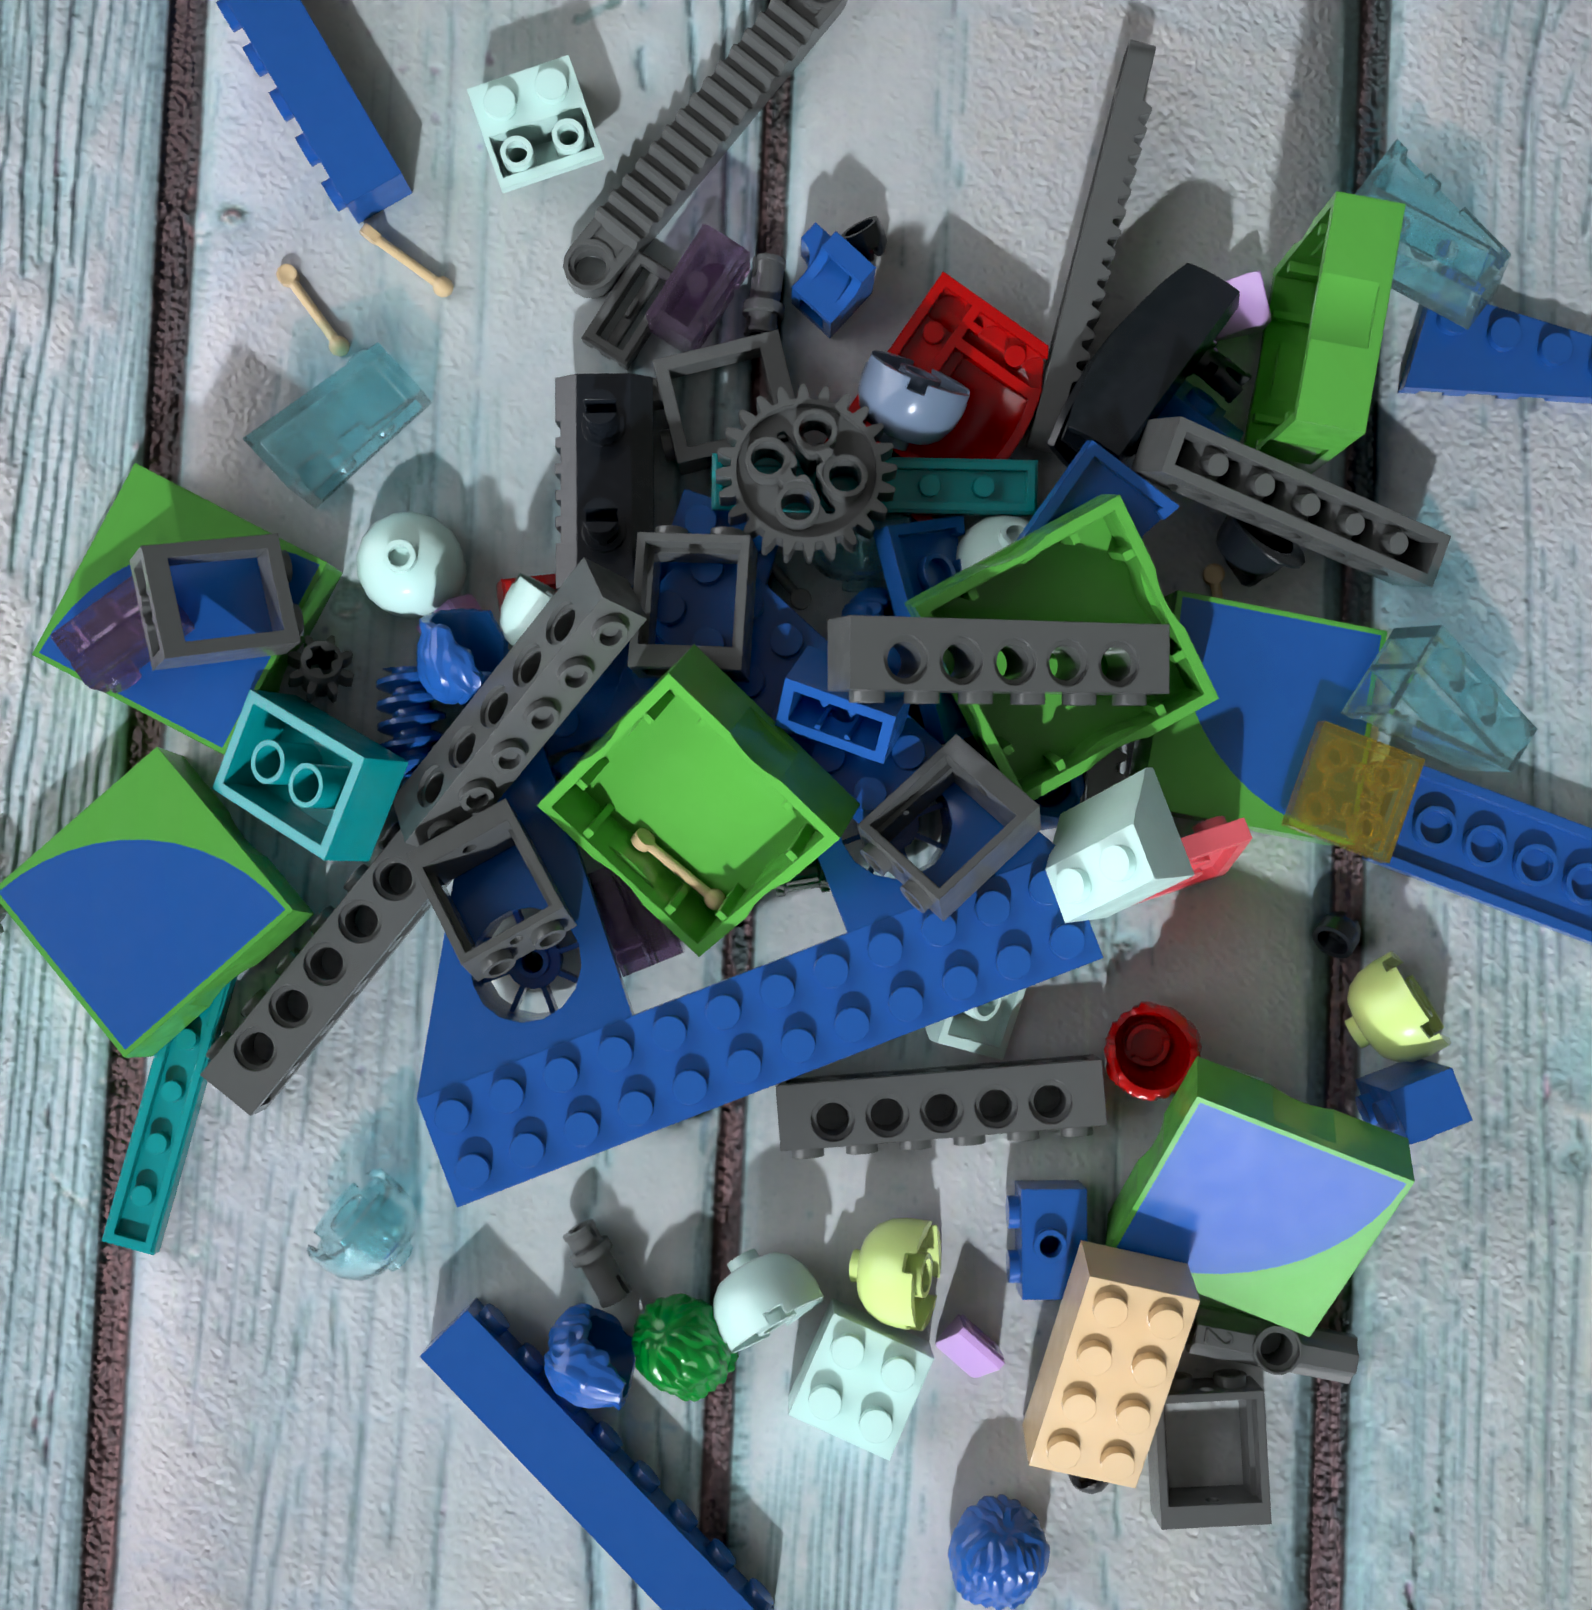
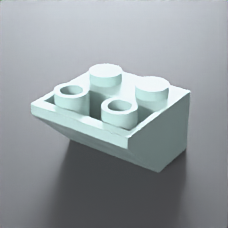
M569 55L467 89L502 193L604 160V155Z

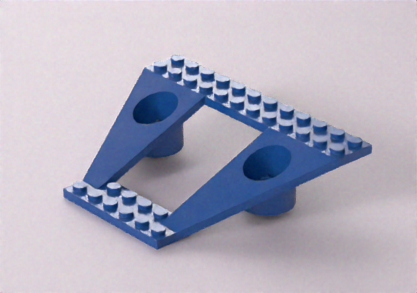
M628 642L498 800L500 802L506 798L521 819L577 924L576 927L571 929L577 942L563 948L556 944L548 949L533 950L543 958V966L540 970L538 968L530 969L527 959L532 956V952L516 960L514 967L505 974L495 978H484L478 982L461 965L446 933H444L416 1100L457 1208L1104 958L1089 920L1065 923L1045 870L1049 854L1056 845L1041 832H1038L943 922L930 909L925 913L918 911L902 894L900 887L903 884L896 878L873 874L874 869L870 865L868 870H866L853 860L844 845L860 840V834L844 840L840 838L822 853L818 860L847 931L846 933L634 1014L579 846L537 806L557 783L549 757L557 756L600 738L629 653ZM955 783L936 799L938 804L927 807L890 841L907 859L904 848L910 845L914 839L937 848L927 864L919 868V870L939 888L1004 828L999 821ZM940 809L943 825L940 842L917 833L919 828L918 817ZM516 845L453 880L451 897L476 947L492 939L493 934L502 921L511 915H514L517 924L524 921L521 909L535 908L543 910L548 907ZM579 948L581 958L579 976L562 969L563 953ZM510 974L512 979L520 985L512 1005L500 997L491 981ZM557 976L577 984L576 989L560 1009H558L549 985ZM528 988H541L549 1012L534 1013L519 1009Z

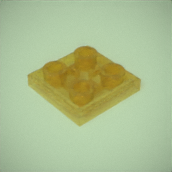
M1325 720L1319 721L1316 724L1281 825L1374 861L1390 863L1426 759Z

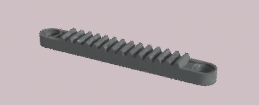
M848 0L770 1L768 9L758 14L753 27L747 28L744 31L742 39L738 44H733L728 57L718 62L714 74L704 79L700 91L694 92L690 96L689 103L685 109H679L675 121L671 125L667 124L661 138L650 144L646 156L640 157L637 160L634 170L631 173H626L621 186L611 191L607 203L597 208L593 220L569 247L564 256L563 269L569 286L576 294L584 298L596 299L605 296L614 288L638 250L642 253L838 18ZM589 256L598 257L606 264L603 276L593 282L584 281L576 274L578 263L583 258Z
M1130 39L1123 57L1048 351V360H1046L1041 387L1043 389L1027 435L1025 447L1047 453L1053 452L1047 442L1064 404L1090 358L1088 349L1096 334L1092 330L1100 318L1101 312L1098 309L1106 294L1103 289L1111 274L1109 267L1116 254L1114 247L1122 231L1119 227L1127 211L1124 207L1131 195L1132 189L1130 185L1136 175L1137 169L1135 165L1142 151L1140 145L1147 132L1145 125L1152 112V107L1144 101V96L1155 56V45Z

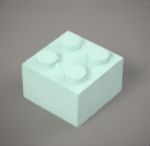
M832 1298L788 1396V1415L890 1461L934 1361L930 1342L900 1328L880 1323L871 1315Z

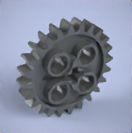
M806 384L800 385L798 398L791 400L783 387H779L777 404L771 405L761 395L758 396V415L755 416L741 409L739 411V423L743 430L727 427L725 430L726 441L732 447L718 448V462L727 467L716 470V484L728 486L719 492L720 506L735 505L728 513V523L730 526L747 522L743 530L744 535H750L752 540L759 535L763 537L762 554L765 556L776 545L783 547L782 556L784 563H788L795 550L803 552L806 564L812 565L815 550L821 549L826 558L833 562L835 561L836 545L839 543L850 553L855 552L857 546L855 533L871 539L874 535L875 527L870 519L885 521L888 509L881 502L893 501L895 487L886 482L895 479L897 465L885 462L892 457L893 444L877 443L883 435L884 425L878 423L866 427L869 408L865 406L851 413L849 411L850 395L847 393L836 404L829 402L830 392L828 386L822 388L817 399L810 398ZM813 430L824 433L829 440L825 444L812 446L805 443L801 436L805 432ZM785 435L793 446L792 449L795 456L781 440L777 439L778 436ZM772 458L777 460L782 465V468L775 473L764 474L757 471L753 465L760 459ZM797 460L807 475L816 472L815 489L805 474L796 477ZM848 475L854 478L859 486L849 492L840 491L830 481L836 476ZM818 494L835 510L833 514H827L820 505ZM791 503H802L807 505L812 514L805 519L794 520L787 517L783 509Z

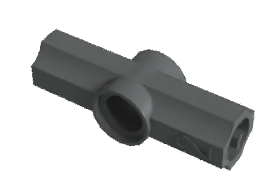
M1201 1304L1198 1306L1185 1344V1349L1188 1353L1258 1366L1265 1372L1273 1375L1294 1373L1350 1384L1351 1378L1356 1374L1359 1361L1358 1338L1352 1333L1316 1327L1312 1335L1308 1337L1252 1314ZM1271 1333H1281L1279 1347L1274 1352L1262 1354L1261 1343L1263 1339Z

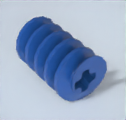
M417 666L383 668V671L389 672L391 675L378 679L376 681V688L392 694V696L379 700L376 703V709L391 715L392 718L379 722L377 724V731L391 736L393 739L379 745L409 762L403 777H410L432 750V745H435L444 733L432 730L431 724L446 719V713L430 708V703L436 700L420 682Z

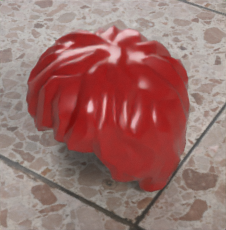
M1141 1001L1139 1005H1134L1130 1011L1123 1012L1119 1016L1118 1021L1112 1022L1108 1035L1105 1038L1106 1045L1103 1049L1107 1061L1106 1071L1115 1085L1122 1088L1132 1097L1142 1099L1143 1101H1157L1158 1099L1164 1100L1169 1098L1171 1094L1177 1092L1196 1057H1201L1202 1045L1200 1042L1201 1036L1195 1025L1172 1007L1159 1005L1151 1001Z

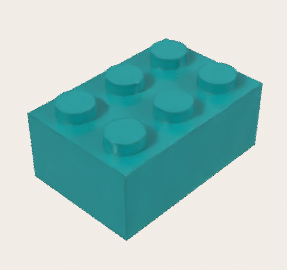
M250 689L212 789L324 861H370L409 762L296 695Z

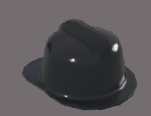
M1230 515L1226 516L1217 533L1216 544L1241 585L1246 587L1256 585L1262 579L1273 575L1283 566L1299 569L1305 563L1304 553L1298 544Z

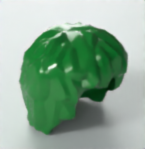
M683 1293L672 1294L666 1298L660 1297L654 1303L646 1304L644 1313L639 1314L636 1319L634 1334L631 1340L636 1358L635 1367L646 1380L660 1391L675 1395L683 1401L691 1400L696 1402L699 1399L705 1398L708 1392L715 1391L719 1384H724L728 1373L735 1370V1362L739 1354L738 1352L731 1353L728 1344L724 1343L714 1319L713 1306L707 1304L704 1300H698Z

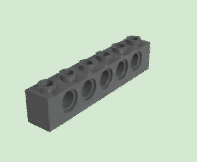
M1181 416L1148 419L1131 466V470L1145 480L1392 585L1433 588L1451 538L1448 534Z
M583 557L397 792L393 804L405 843L419 847L498 802L647 620L628 579Z
M848 615L827 620L828 691L849 692V703H885V692H904V704L940 703V693H958V704H993V694H1010V705H1045V694H1061L1062 705L1065 706L1097 705V695H1112V706H1147V695L1169 694L1170 624ZM892 647L898 651L901 658V667L897 675L892 673L887 661L888 653ZM946 649L952 653L954 658V669L951 675L947 674L943 666V655ZM1000 651L1004 654L1007 662L1006 671L1003 676L997 667V656ZM1052 653L1055 655L1058 663L1055 676L1051 672L1049 665ZM1103 655L1105 656L1108 664L1106 675H1104L1101 668V659Z
M399 822L395 823L379 841L378 847L383 851L371 866L368 867L366 864H362L346 881L343 888L348 894L336 908H333L331 905L328 906L314 920L309 928L314 935L304 948L299 950L295 947L278 964L275 973L280 977L269 991L265 992L261 989L246 1003L240 1013L246 1019L233 1035L229 1031L225 1032L208 1050L206 1057L211 1062L200 1075L248 1115L252 1116L267 1109L432 906L406 853L417 847L405 843ZM400 863L407 866L412 874L411 886L403 894L395 892L389 883L391 870ZM451 881L446 883L445 886L447 887L451 883ZM365 905L375 911L378 919L375 931L369 936L362 934L355 923L357 912ZM328 948L337 950L343 959V968L337 977L328 975L322 967V956ZM294 990L303 993L308 1000V1011L303 1019L293 1016L288 1008V998ZM259 1032L266 1034L273 1042L274 1051L269 1061L261 1059L254 1050V1040Z
M1093 1054L792 1078L775 1085L780 1151H792V1158L794 1159L822 1157L825 1155L824 1148L846 1146V1154H870L878 1152V1144L899 1142L901 1150H922L932 1147L931 1139L953 1138V1144L956 1146H972L986 1143L985 1135L1007 1133L1008 1141H1032L1040 1138L1039 1131L1060 1129L1061 1136L1083 1137L1093 1134V1126L1107 1125L1102 1059ZM1046 1085L1056 1086L1060 1093L1058 1105L1049 1112L1037 1111L1034 1107L1036 1092ZM990 1090H1001L1005 1092L1007 1097L1004 1111L993 1117L983 1115L979 1108L982 1096ZM937 1094H946L952 1097L954 1101L951 1115L942 1121L931 1120L925 1114L928 1100ZM884 1098L893 1099L901 1106L900 1116L890 1125H880L871 1118L872 1107L877 1101ZM838 1103L847 1110V1120L841 1127L826 1129L819 1124L817 1113L825 1104Z

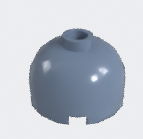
M874 350L863 368L858 387L860 408L865 406L869 408L867 422L871 425L878 423L884 425L883 435L879 441L881 443H892L894 449L906 451L909 443L926 446L942 440L954 430L967 407L970 390L958 381L935 369H932V372L929 373L913 366L914 360L893 353Z

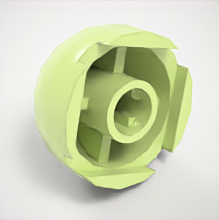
M1390 951L1358 972L1350 984L1347 1001L1352 1017L1346 1019L1345 1024L1360 1048L1363 1049L1371 1045L1382 1057L1395 1062H1415L1446 1048L1451 1044V1041L1447 1036L1439 1033L1435 1034L1437 1031L1445 1028L1441 1019L1414 976L1411 975L1404 980L1397 968L1403 962L1398 955Z
M892 1218L879 1223L866 1236L861 1250L855 1249L852 1252L849 1263L850 1281L857 1283L858 1296L867 1312L880 1323L896 1328L924 1331L929 1324L935 1308L937 1295H930L928 1293L932 1276L940 1278L941 1273L940 1231L937 1225H931L933 1221L914 1218Z

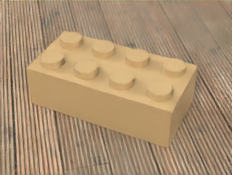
M1081 1240L1022 1424L1029 1466L1136 1488L1200 1303L1188 1264Z

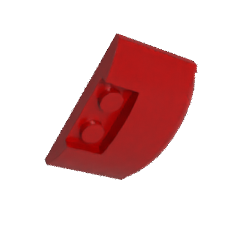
M944 271L887 352L914 360L913 366L929 373L932 372V369L942 372L970 390L967 407L954 430L942 440L926 446L909 443L906 451L893 448L892 457L1009 459L1023 438L1038 405L1043 389L1041 388L1043 383V359L1048 360L1049 346ZM858 395L849 406L851 413L860 409ZM866 422L865 426L868 427L871 426V424L869 422ZM908 514L916 521L933 520L932 517L938 516Z

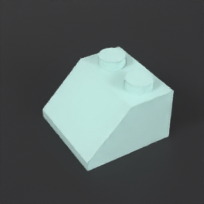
M1153 767L1145 768L1060 814L1053 843L1056 846L1049 854L1045 868L1065 923L1107 918L1195 875Z

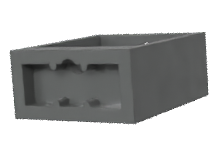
M778 330L652 360L656 377L653 378L654 411L665 409L669 426L668 429L659 431L667 462L677 460L681 475L712 468V453L718 454V448L732 446L726 441V438L692 447L687 446L671 379L760 357L771 405L777 404L779 387H783L790 400L795 399ZM780 435L777 438L783 443L789 441L785 435Z
M674 525L655 527V533L638 532L633 591L647 620L629 641L628 667L639 678L660 679L692 647V645L655 644L661 562L738 564L732 647H697L732 681H750L758 550L750 535H744L742 530L733 527H714L710 529V534L688 533L686 528Z
M278 533L140 546L129 560L152 671L286 654L301 642L300 636L304 632L303 614L299 605L292 602L288 584L292 580V563L288 552L281 550ZM257 557L272 632L185 642L169 566Z
M956 734L857 825L863 845L860 853L877 873L884 876L889 871L903 884L900 887L902 894L918 911L925 913L930 909L944 922L1041 830L1040 805ZM955 783L999 821L1004 828L939 888L897 850L890 841L946 789Z
M506 798L406 853L461 965L478 982L484 978H495L505 974L514 967L516 960L535 949L544 950L558 944L563 940L567 931L577 926L526 828ZM516 845L548 907L476 947L445 884Z
M1221 1369L1213 1372V1378H1192V1375L1189 1373H1175L1165 1404L1238 1400L1243 1484L1169 1488L1164 1405L1148 1451L1151 1512L1162 1530L1272 1524L1264 1390L1251 1376H1246V1372L1237 1369Z

